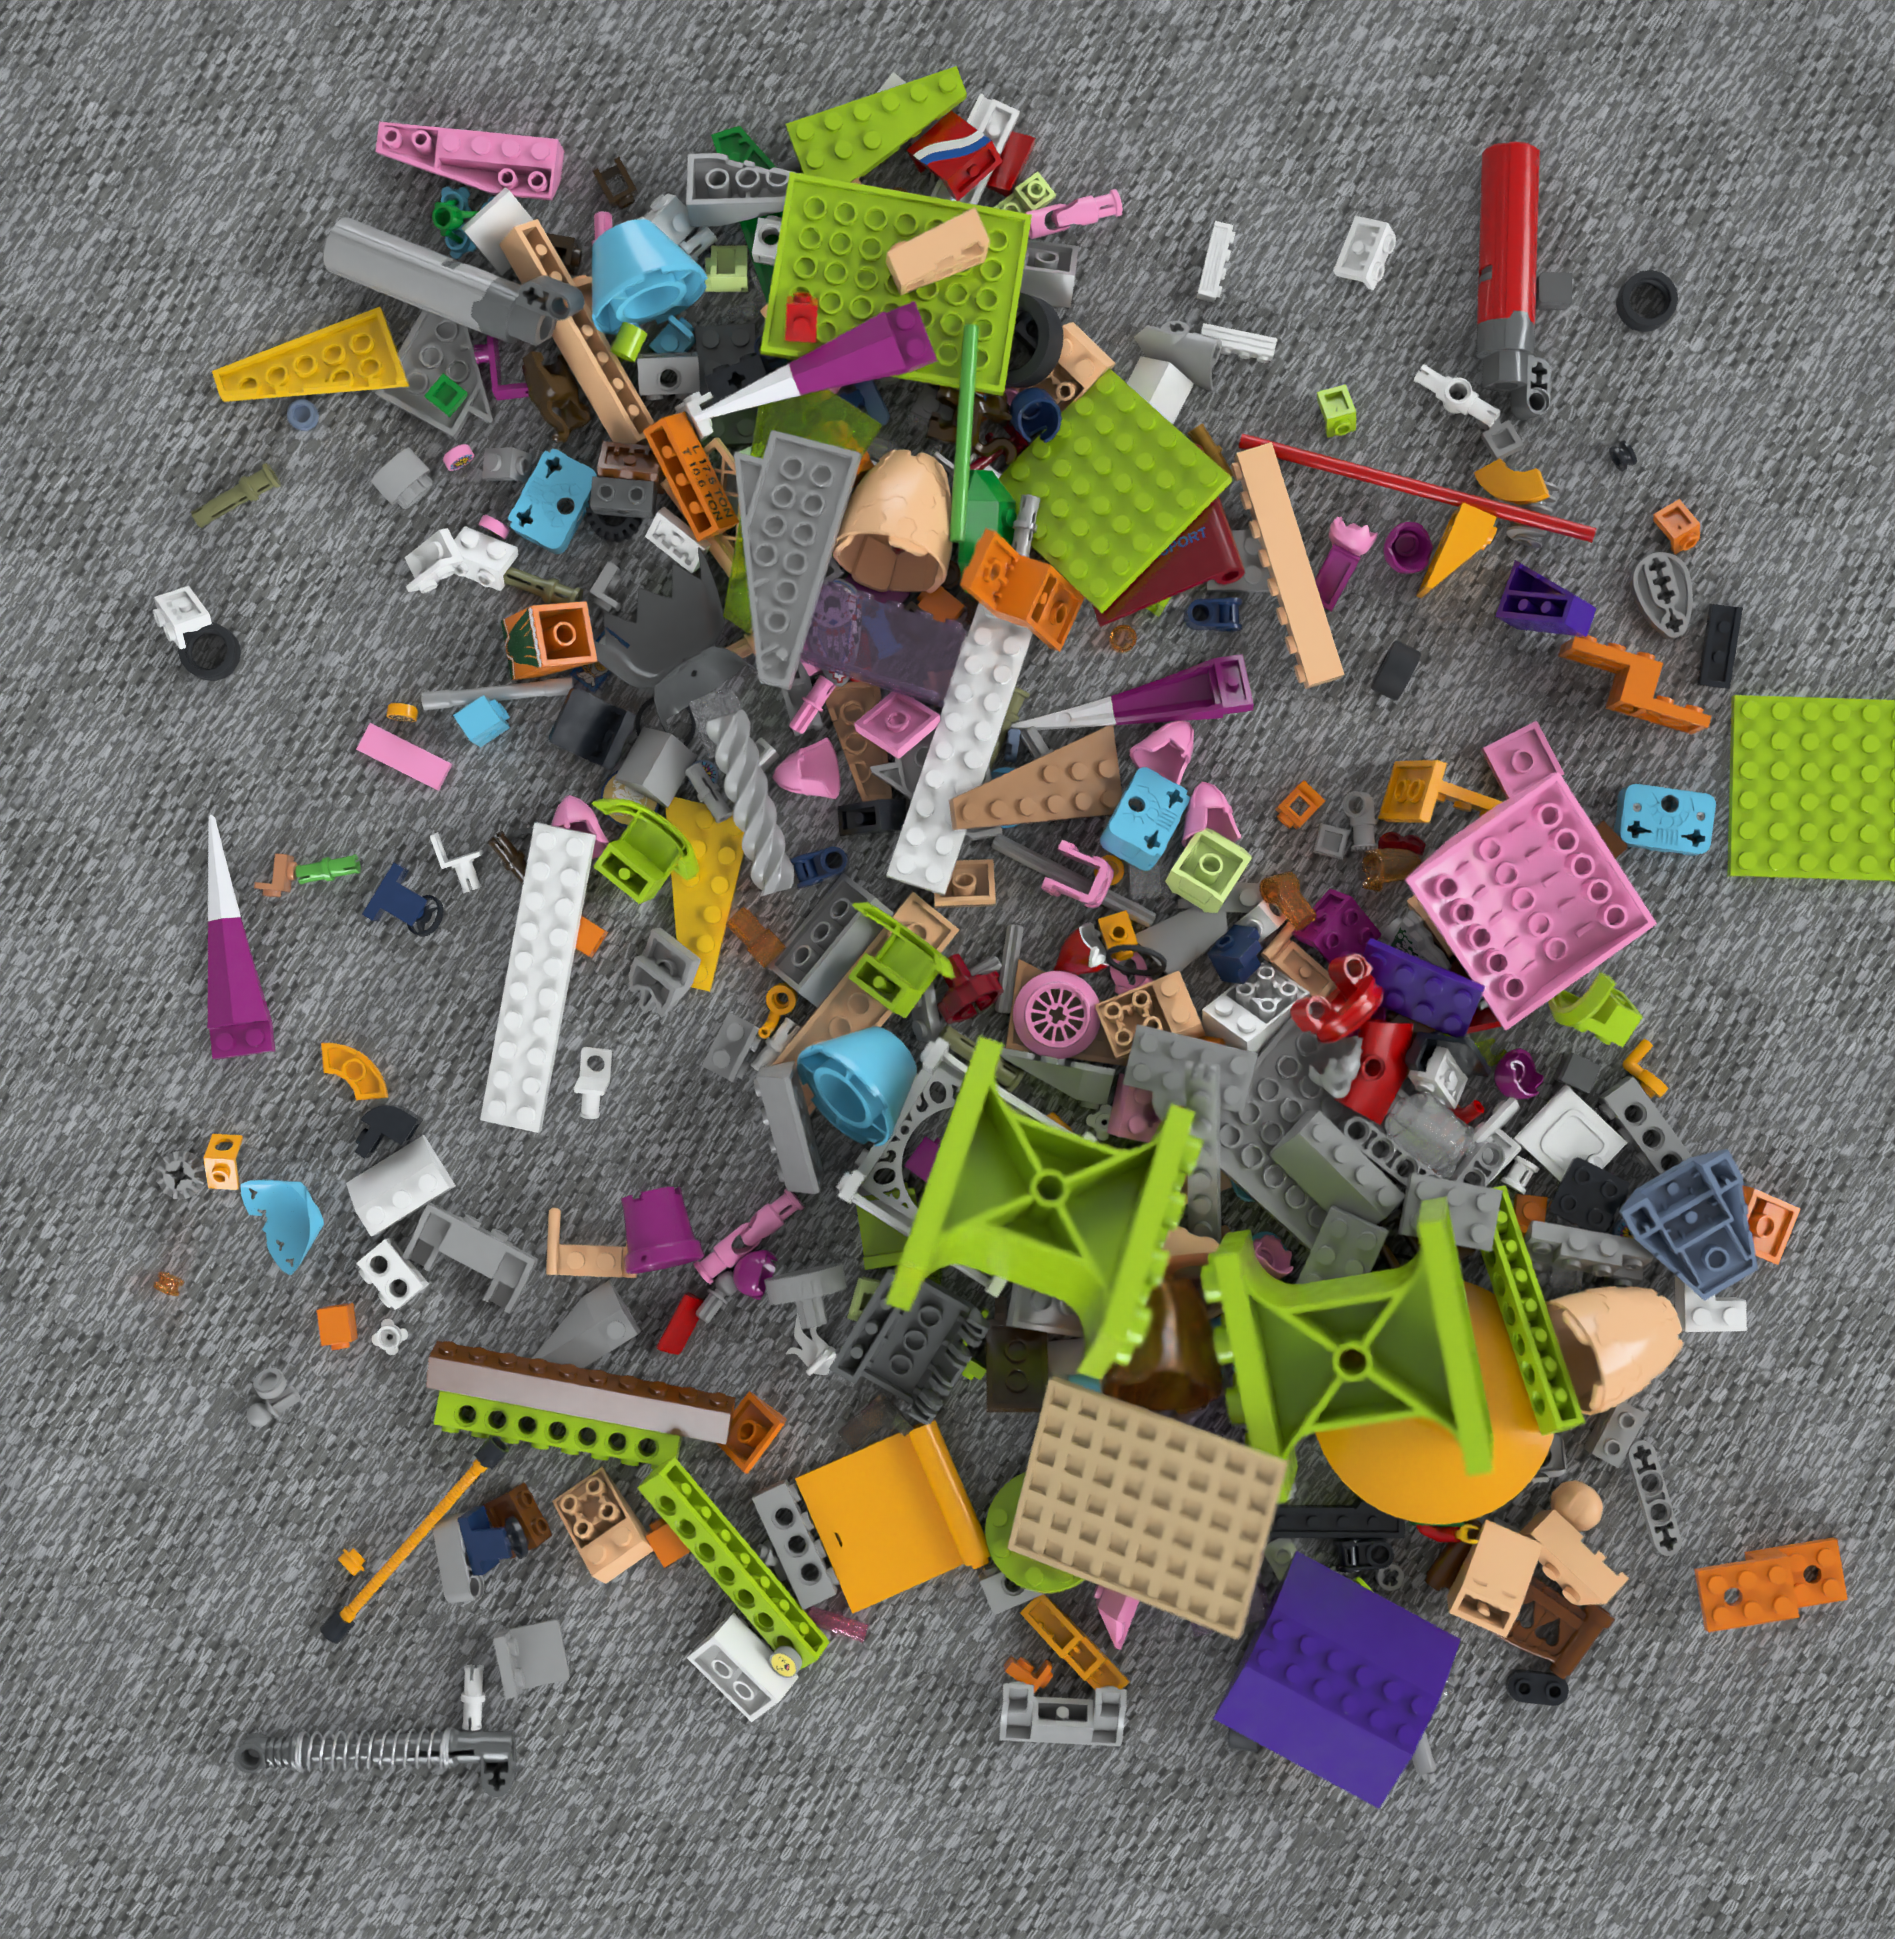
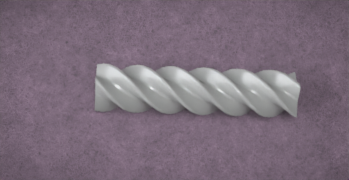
M740 709L712 717L711 720L706 722V731L709 738L717 745L715 761L718 768L726 774L724 791L727 797L735 803L733 821L744 832L741 844L742 850L753 861L750 875L753 883L762 890L761 897L792 888V885L795 883L794 867L790 858L785 853L786 843L783 832L776 824V807L767 795L768 781L766 775L758 766L759 751L755 742L750 737V720L745 711Z

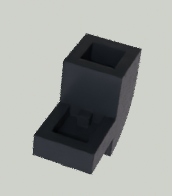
M384 1105L369 1110L360 1120L368 1124L370 1128H364L355 1142L358 1144L355 1153L364 1159L370 1158L384 1136L389 1137L401 1146L408 1145L423 1118L399 1105Z

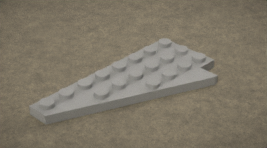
M774 430L771 431L763 459L735 452L734 461L758 679L761 683L790 690L862 456L859 452Z

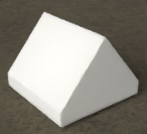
M761 737L755 744L759 751L758 766L765 772L780 755Z

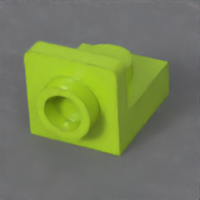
M1346 384L1318 391L1317 402L1325 420L1327 437L1342 436L1355 431L1356 409Z

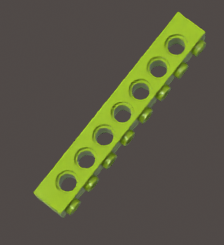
M1506 1185L1494 1187L1493 1189L1502 1190L1492 1250L1480 1249L1541 1435L1546 1436L1570 1430L1585 1423Z
M441 1390L439 1391L434 1425L442 1426L441 1430L449 1433H459L460 1429L472 1431L471 1436L488 1439L490 1435L501 1437V1440L505 1443L519 1444L520 1440L531 1442V1447L547 1450L549 1446L561 1448V1452L565 1454L579 1455V1451L591 1453V1458L607 1461L609 1457L620 1458L622 1464L639 1466V1462L651 1464V1469L657 1468L673 1457L678 1460L682 1436ZM464 1405L472 1406L475 1409L476 1417L474 1420H468L463 1416L462 1408ZM493 1411H501L505 1415V1425L500 1426L493 1422ZM529 1416L535 1420L536 1428L534 1431H528L523 1428V1417ZM553 1422L564 1424L566 1428L565 1436H556L552 1432L551 1426ZM582 1428H592L596 1433V1440L593 1442L585 1441L581 1435ZM613 1433L624 1435L626 1438V1445L624 1447L613 1445L611 1441ZM645 1438L652 1439L656 1444V1451L652 1453L645 1452L641 1447V1440Z
M675 1457L653 1469L637 1487L638 1490L774 1651L779 1646H788L797 1651L802 1659L800 1669L816 1662L830 1643L828 1638Z

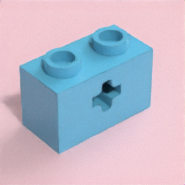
M484 695L453 715L468 739L480 748L511 728L506 721L510 716L502 704L498 703L496 699L491 701Z

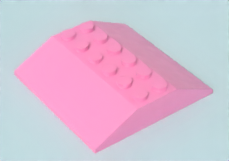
M1559 772L1548 776L1492 808L1447 840L1405 879L1470 979L1486 986L1482 997L1504 1030L1511 1028L1657 924Z

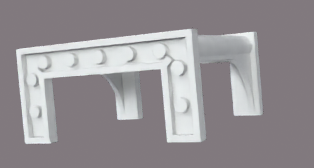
M938 1038L936 1043L929 1041L920 1058V1061L923 1062L922 1069L915 1076L891 1138L881 1146L875 1147L873 1144L870 1151L864 1148L855 1162L859 1168L857 1170L854 1169L852 1174L846 1172L836 1187L840 1190L838 1196L849 1204L855 1203L906 1237H909L918 1208L910 1199L903 1182L902 1158L905 1146L913 1131L927 1117L938 1111L954 1107L956 1100L952 1098V1085L958 1088L956 1092H959L968 1069L966 1064L949 1053L950 1044L941 1038ZM933 1082L942 1083L946 1089V1099L942 1103H936L931 1099L929 1090ZM996 1084L1000 1097L1015 1113L1072 1133ZM923 1092L928 1108L924 1112H919L916 1105L921 1106L922 1099L920 1095ZM909 1113L911 1115L912 1122L909 1120H905ZM902 1126L909 1128L908 1134L904 1135L900 1132ZM1085 1132L1081 1136L1092 1141L1097 1140V1137L1089 1132ZM895 1135L900 1139V1141L891 1142ZM887 1151H895L896 1158L893 1162L883 1161L878 1163L880 1159L889 1156ZM881 1168H890L894 1170L896 1176L891 1183L881 1185L874 1181V1173ZM895 1187L900 1190L898 1199H895L892 1193L890 1197L884 1194V1192L891 1191ZM874 1195L880 1200L868 1201L862 1196ZM904 1202H906L907 1206L909 1207L908 1209L902 1206ZM952 1265L986 1287L984 1290L996 1298L1008 1281L1007 1279L993 1276L968 1266Z

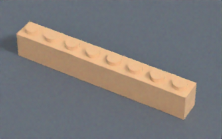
M538 219L515 226L499 244L521 284L538 276L545 275L576 287ZM563 299L564 305L568 308L567 302ZM584 300V307L579 313L565 320H557L552 337L611 440L618 443L647 445L648 440L643 430L655 422L617 356L610 351L611 346L604 333L595 327L592 313Z
M1272 442L1238 452L1234 458L1235 463L1231 464L1233 476L1236 481H1241L1243 492H1240L1241 501L1244 509L1250 510L1253 519L1249 521L1250 530L1253 538H1259L1262 549L1258 550L1259 559L1262 567H1268L1271 578L1267 579L1268 588L1271 596H1277L1280 607L1276 608V612L1281 626L1286 625L1289 636L1285 637L1288 651L1290 654H1295L1298 665L1294 666L1297 680L1299 683L1304 682L1305 689L1340 679L1344 675L1343 668Z

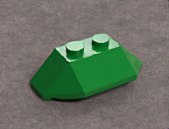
M970 469L965 542L959 543L958 563L961 577L965 568L971 562L975 553L976 543L982 537L985 528L997 532L1010 546L1013 543L1015 531L1013 529V522L1017 520L1016 502L994 472L990 470Z

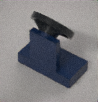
M393 862L362 915L378 922L384 911H387L407 923L408 929L413 934L420 937L432 934L439 927L443 918L444 909L442 902L432 895L421 897L401 885L409 870ZM428 900H434L436 902L435 904L426 906ZM437 910L433 924L425 930V924L430 921L432 913ZM415 922L417 923L418 932L414 929Z
M474 1506L457 1518L473 1576L484 1575L500 1563L499 1559L512 1557L511 1550L519 1559L528 1556L525 1534L514 1516L505 1519V1527L490 1528L484 1506Z

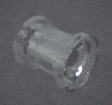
M868 431L863 448L869 453L870 457L880 459L885 453L896 450L898 440L892 439L890 441L875 436L874 432Z

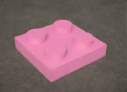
M896 688L858 719L854 725L856 732L900 759L933 731L941 719L938 713Z
M1537 721L1481 749L1506 799L1515 796L1556 772H1559L1561 776L1564 775Z

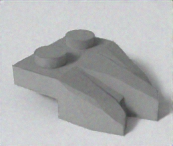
M661 927L651 930L644 954L634 957L628 976L630 991L636 992L640 990L642 992L639 1006L643 1013L651 1011L657 1005V1012L663 1017L692 986L701 959Z

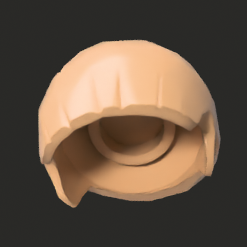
M1572 1480L1561 1483L1551 1496V1509H1555L1578 1532L1590 1530L1601 1520L1603 1503L1599 1494L1592 1487L1581 1481Z

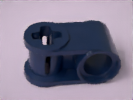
M1196 599L1185 610L1184 622L1187 627L1193 630L1241 631L1242 624L1239 623V606L1242 605V599ZM1201 608L1204 610L1206 620L1202 622L1196 621L1192 616V609Z
M835 846L790 859L798 877V889L806 888L841 875L848 869L850 864L847 853ZM832 853H840L843 858L842 865L837 869H830L827 865V859Z

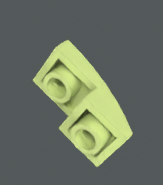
M1036 172L1018 185L1010 196L993 208L1025 213L1046 207L1056 197V194L1039 172Z

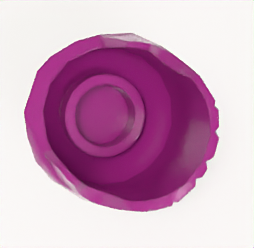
M1403 522L1394 527L1388 534L1383 547L1384 559L1398 573H1417L1428 565L1433 545L1430 536L1422 525L1417 522Z
M1522 1048L1508 1051L1498 1061L1494 1071V1082L1501 1094L1516 1100L1536 1096L1539 1093L1536 1089L1544 1079L1542 1074L1536 1072L1530 1053Z
M766 1250L749 1252L736 1263L733 1272V1281L737 1290L744 1295L761 1300L766 1290L764 1280L772 1277L776 1266L771 1260L778 1262V1259L770 1251Z

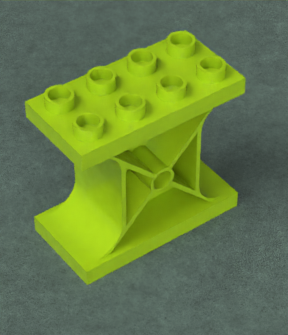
M980 1036L960 1087L885 1304L909 1312L923 1280L936 1269L947 1265H964L1007 1279L1010 1282L1058 1298L1075 1310L1081 1320L1085 1335V1345L1077 1372L1101 1380L1113 1361L1127 1366L1135 1345L1139 1347L1146 1334L1152 1309L1146 1308L1145 1305L1152 1287L1157 1288L1159 1286L1169 1258V1251L1162 1248L1169 1230H1175L1181 1217L1186 1195L1179 1192L1186 1174L1191 1175L1203 1143V1139L1189 1135L1195 1112L1171 1104L1150 1142L1135 1150H1118L1015 1113L1004 1103L997 1090L995 1079L997 1062L1004 1044Z
M1447 1196L1422 1200L1417 1222L1422 1246L1409 1263L1396 1269L1303 1284L1284 1283L1272 1277L1259 1263L1255 1254L1251 1229L1226 1233L1216 1252L1209 1253V1264L1201 1266L1202 1284L1207 1302L1222 1301L1224 1313L1220 1315L1221 1326L1214 1327V1343L1218 1361L1221 1365L1234 1363L1236 1373H1233L1232 1376L1233 1387L1226 1389V1402L1232 1426L1247 1425L1248 1433H1245V1446L1288 1461L1277 1503L1288 1502L1298 1469L1294 1444L1305 1435L1318 1431L1412 1417H1425L1435 1420L1454 1435L1463 1453L1467 1476L1493 1473L1494 1435Z

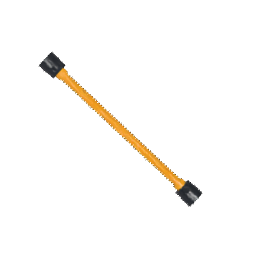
M494 1435L489 1436L474 1454L476 1459L473 1465L462 1476L460 1481L453 1486L442 1501L429 1513L427 1518L422 1521L412 1535L407 1538L394 1555L382 1566L364 1589L351 1601L349 1606H345L341 1611L336 1609L320 1627V1631L327 1640L338 1644L355 1625L353 1620L359 1610L391 1576L394 1570L399 1567V1564L407 1558L409 1553L414 1550V1547L422 1541L432 1527L445 1515L447 1510L462 1496V1493L477 1479L480 1473H484L488 1468L493 1470L504 1458L509 1449L501 1439Z

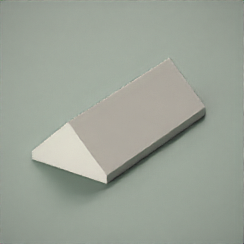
M1142 356L1127 382L1133 390L1172 424H1174L1194 385L1190 379L1170 362Z

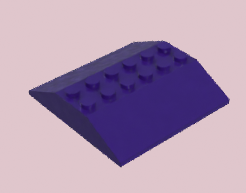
M1295 1551L1213 1719L1379 1809L1414 1755L1441 1699L1461 1639L1304 1554Z

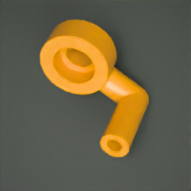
M778 983L768 991L766 1004L770 1012L766 1022L758 1031L761 1038H768L776 1029L781 1015L791 1012L796 1006L798 995L796 990L789 984ZM779 993H785L788 996V1001H780Z
M1644 1038L1623 1061L1622 1066L1638 1080L1639 1085L1650 1099L1654 1096L1661 1098L1668 1090V1087L1654 1074L1638 1065L1640 1060L1653 1047V1044Z

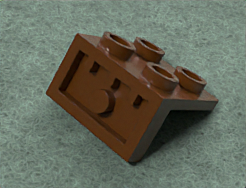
M603 441L597 464L598 476L654 481L658 489L657 494H665V490L660 484L665 480V475L650 446Z

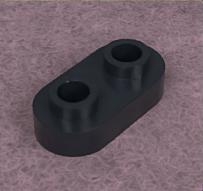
M1519 1669L1513 1671L1506 1680V1689L1509 1695L1514 1700L1522 1703L1557 1706L1562 1704L1569 1694L1567 1682L1551 1672ZM1521 1683H1528L1527 1690L1520 1692L1519 1685ZM1552 1686H1558V1692L1555 1695L1549 1694V1689Z

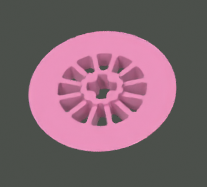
M1065 971L1042 973L1027 982L1016 998L1013 1009L1015 1030L1023 1044L1037 1055L1058 1059L1075 1056L1085 1050L1098 1033L1101 1023L1095 1008V1004L1099 1003L1098 997L1092 987L1075 974ZM1051 989H1060L1057 1003L1054 1002ZM1045 991L1049 996L1050 1006L1039 998ZM1063 991L1071 992L1070 998L1065 1004H1062ZM1076 996L1081 1004L1067 1009L1069 1003ZM1037 1000L1047 1010H1035L1032 1009V1006L1034 1002ZM1060 1006L1063 1008L1062 1014L1066 1018L1064 1021L1058 1020L1054 1024L1051 1022L1053 1017L1049 1015V1011L1051 1009L1056 1010ZM1083 1008V1018L1070 1016V1012ZM1031 1013L1044 1014L1045 1018L1032 1022ZM1068 1020L1082 1021L1080 1029H1076ZM1047 1021L1046 1027L1038 1034L1034 1026ZM1065 1024L1076 1032L1069 1039L1064 1029ZM1050 1026H1053L1051 1040L1043 1038L1044 1033ZM1057 1027H1060L1064 1041H1055Z

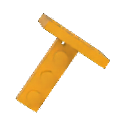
M1439 760L1395 761L1378 819L1386 822L1430 823L1436 801L1444 803L1445 800L1454 802L1453 807L1462 811L1471 812V809L1479 811V817L1502 803V801L1443 781L1447 763Z

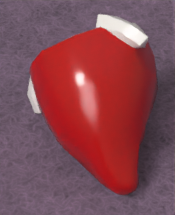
M1091 922L1084 923V925L1078 927L1068 936L1061 946L1054 971H1065L1079 975L1097 973L1109 966L1106 962V949L1098 938L1101 933L1094 928V924Z

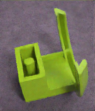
M603 798L592 803L605 815L621 812L634 816L621 837L607 845L593 867L638 904L653 899L673 870L685 880L694 878L699 872V864L690 842L672 823L655 811L626 799Z
M868 902L852 904L863 915L891 931L892 934L875 957L865 953L848 978L891 1012L906 1018L939 972L950 979L955 977L950 960L906 926Z
M1599 972L1592 985L1581 998L1563 990L1548 1001L1551 1014L1556 1022L1566 1027H1573L1582 1033H1585L1587 1030L1593 1032L1598 1040L1607 1045L1613 1042L1623 1047L1643 1018L1627 996L1614 988L1616 985L1614 980L1602 972Z

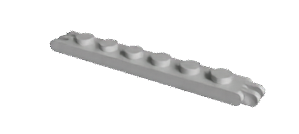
M1187 1061L1185 1066L1186 1109L1195 1112L1189 1135L1203 1139L1194 1170L1191 1175L1187 1174L1189 1233L1199 1237L1213 1238L1217 1241V1244H1220L1219 1065L1212 1064L1209 1075L1207 1074L1206 1063H1199L1197 1073H1195L1194 1062Z

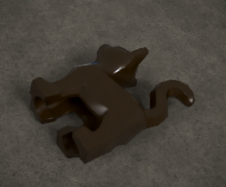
M530 352L522 358L524 362L522 372L525 376L529 399L539 409L543 419L557 431L556 434L552 435V440L558 444L565 443L572 430L584 427L591 420L589 407L579 400L577 383L563 355H558V361L553 364L542 365L541 362L544 360L542 353ZM553 407L561 410V417L553 412Z
M939 385L935 400L954 409L951 420H944L940 413L932 411L925 437L941 444H954L956 446L959 390ZM975 391L971 451L978 456L989 457L999 449H1003L1006 454L1005 463L1012 464L1016 459L1017 450L1011 440L1000 437L992 439L987 444H982L979 441L982 416L1001 426H1006L1007 420H1012V416L1009 414L1010 405L1008 404L1006 393L1003 396L992 395L986 397Z

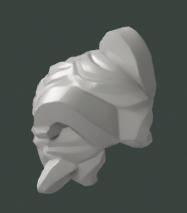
M1352 1036L1344 1037L1328 1044L1319 1042L1317 1044L1315 1062L1309 1066V1078L1335 1098L1346 1096L1349 1093L1351 1081L1357 1076L1361 1065L1359 1060L1360 1053L1362 1052V1049H1360L1362 1038Z

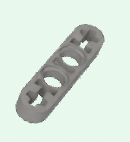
M1640 1438L1634 1439L1626 1454V1459L1649 1537L1654 1549L1662 1555L1672 1556L1681 1549L1682 1538L1656 1450L1648 1441ZM1639 1445L1643 1449H1647L1648 1453L1643 1454L1645 1464L1648 1466L1652 1464L1653 1468H1643L1641 1460L1633 1456L1634 1453L1638 1452L1637 1447ZM1647 1474H1653L1657 1479L1655 1488L1648 1491L1644 1490L1641 1486L1642 1478ZM1661 1503L1665 1507V1515L1659 1520H1654L1650 1516V1509L1653 1505ZM1655 1526H1664L1666 1534L1674 1539L1669 1542V1548L1659 1543L1664 1540L1662 1530L1659 1528L1654 1529Z

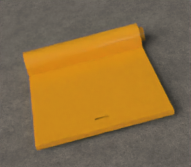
M935 1418L930 1425L921 1422L795 1478L852 1614L963 1564L965 1566L971 1565L973 1569H977L990 1562L988 1557L991 1555L988 1550L986 1536Z

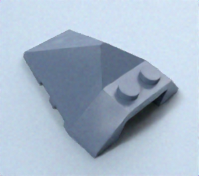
M1728 1149L1686 1159L1635 1189L1619 1210L1633 1238L1704 1301L1758 1270L1752 1232L1749 1231L1748 1206L1745 1203L1742 1188L1744 1186L1743 1176Z

